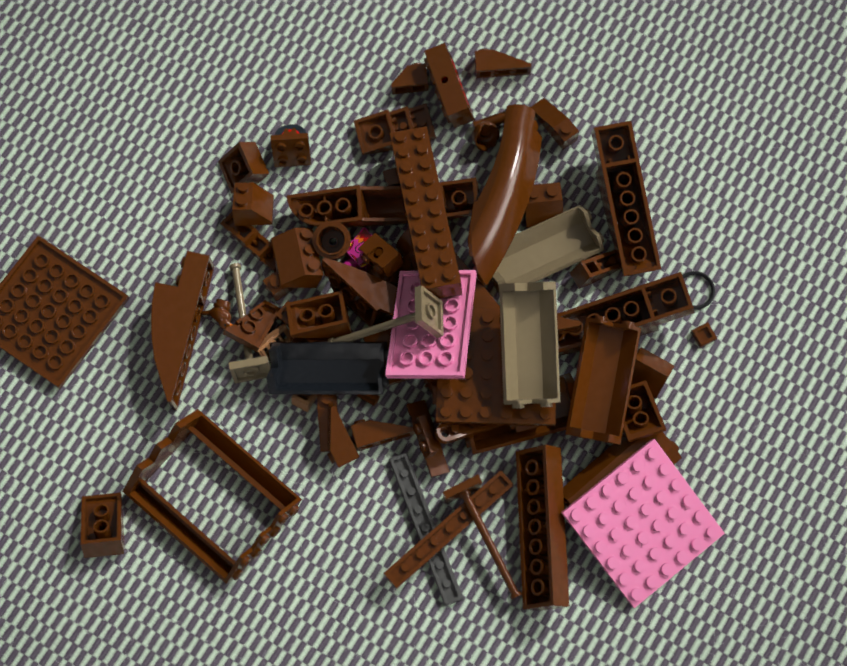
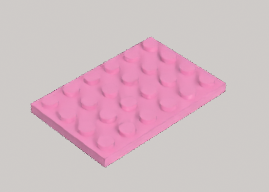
M459 270L462 295L440 299L443 301L444 336L436 338L415 323V321L392 328L385 373L387 379H465L477 277L476 270ZM400 271L393 319L415 312V287L420 286L417 271Z

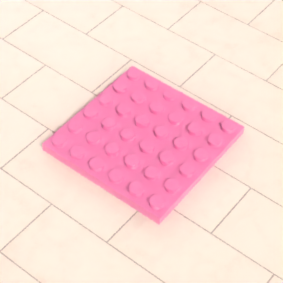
M651 439L561 512L633 608L637 607L725 534L655 439Z

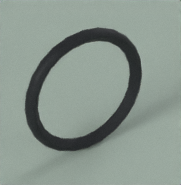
M690 271L683 274V279L690 275H699L709 282L711 286L710 298L704 304L693 305L694 309H702L708 306L715 296V286L711 278L699 271Z

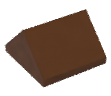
M641 347L636 355L631 385L646 380L653 398L656 399L671 374L674 365Z

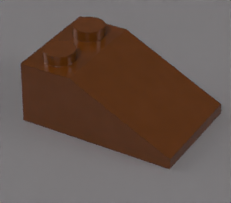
M342 291L286 303L291 337L338 338L351 334L347 303Z
M647 381L632 384L623 433L628 442L667 431Z
M121 492L82 496L81 548L84 558L124 554Z

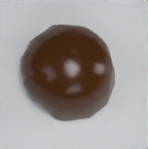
M488 121L479 123L472 131V140L476 147L482 151H488V148L495 147L500 137L498 127L495 123Z

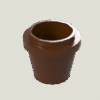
M327 221L316 228L312 242L314 249L320 256L333 260L344 256L348 252L351 245V236L343 224L337 221ZM331 239L337 240L335 245H330Z

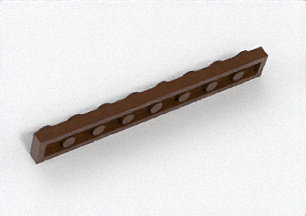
M502 470L471 496L479 515L514 486ZM465 502L383 573L395 589L401 586L474 521Z

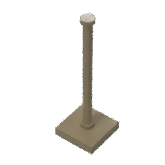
M233 263L229 267L233 274L239 318H243L246 316L240 276L241 264ZM244 345L245 360L229 362V370L235 384L264 379L271 369L267 356L253 358L252 349Z
M422 285L415 287L414 313L338 338H329L328 342H351L415 321V323L436 338L444 336L443 301Z

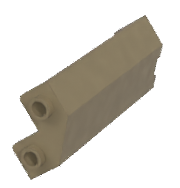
M578 205L515 234L503 260L492 276L493 285L499 292V284L537 282L603 251L604 238L601 232H597L592 227L590 211Z
M556 282L499 284L504 404H512V408H524V404L540 403V407H552V403L560 402Z

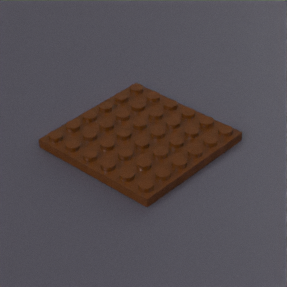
M38 235L0 283V348L61 389L130 297Z
M473 308L465 379H437L436 423L555 426L556 403H552V407H540V403L524 404V408H512V404H504L500 308Z

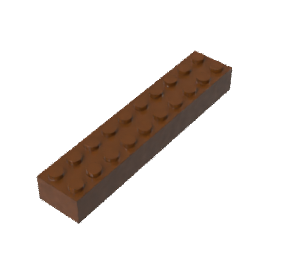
M427 126L391 132V147L419 283L439 299L462 295L461 279Z

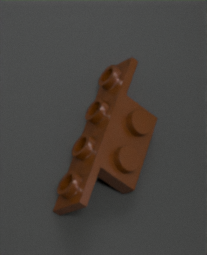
M425 400L407 404L406 407L413 424V430L417 436L420 451L423 453L431 478L449 473L450 471L440 442L435 437V428Z

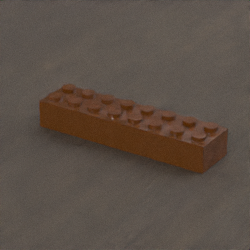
M541 445L516 451L523 610L542 611L570 607L565 517L561 513L564 510L561 448Z

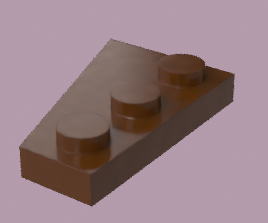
M264 300L250 310L246 316L239 318L231 327H227L223 335L257 352L274 324L277 312L281 308Z

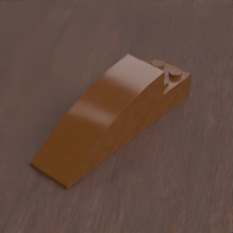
M626 121L594 127L591 135L598 164L596 178L623 277L661 270L632 122Z
M187 251L186 257L183 256L181 268L183 269L181 275L178 274L177 286L155 282L152 299L151 334L154 360L167 402L175 411L178 409L202 311L204 310L215 268L210 255Z
M679 272L558 313L557 316L579 321L581 325L579 331L558 335L559 356L580 352L586 318H595V315L604 316L606 321L622 324V321L634 322V326L641 328L640 336L659 331L658 325L695 313L682 273Z

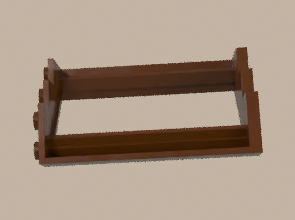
M199 409L174 424L168 437L155 445L149 458L136 465L122 491L226 584L233 579L236 581L242 575V570L252 559H256L260 555L261 549L271 537H276L281 530L280 527L290 516L293 517L299 511L298 505L302 500ZM191 433L280 510L271 525L257 536L251 548L240 555L237 561H234L146 483Z

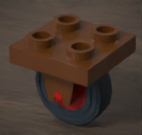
M296 124L284 125L275 132V135H271L274 167L312 165L309 136L302 126Z

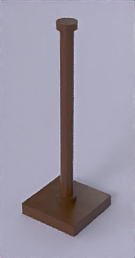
M477 474L443 491V498L446 504L458 498L463 499L511 594L510 598L513 600L521 596L522 593L521 591L518 592L470 497L472 491L482 487V480Z

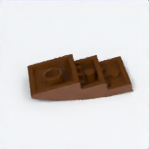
M427 103L410 109L406 106L391 112L387 109L354 120L363 155L391 151V132L427 126L430 141L437 139Z

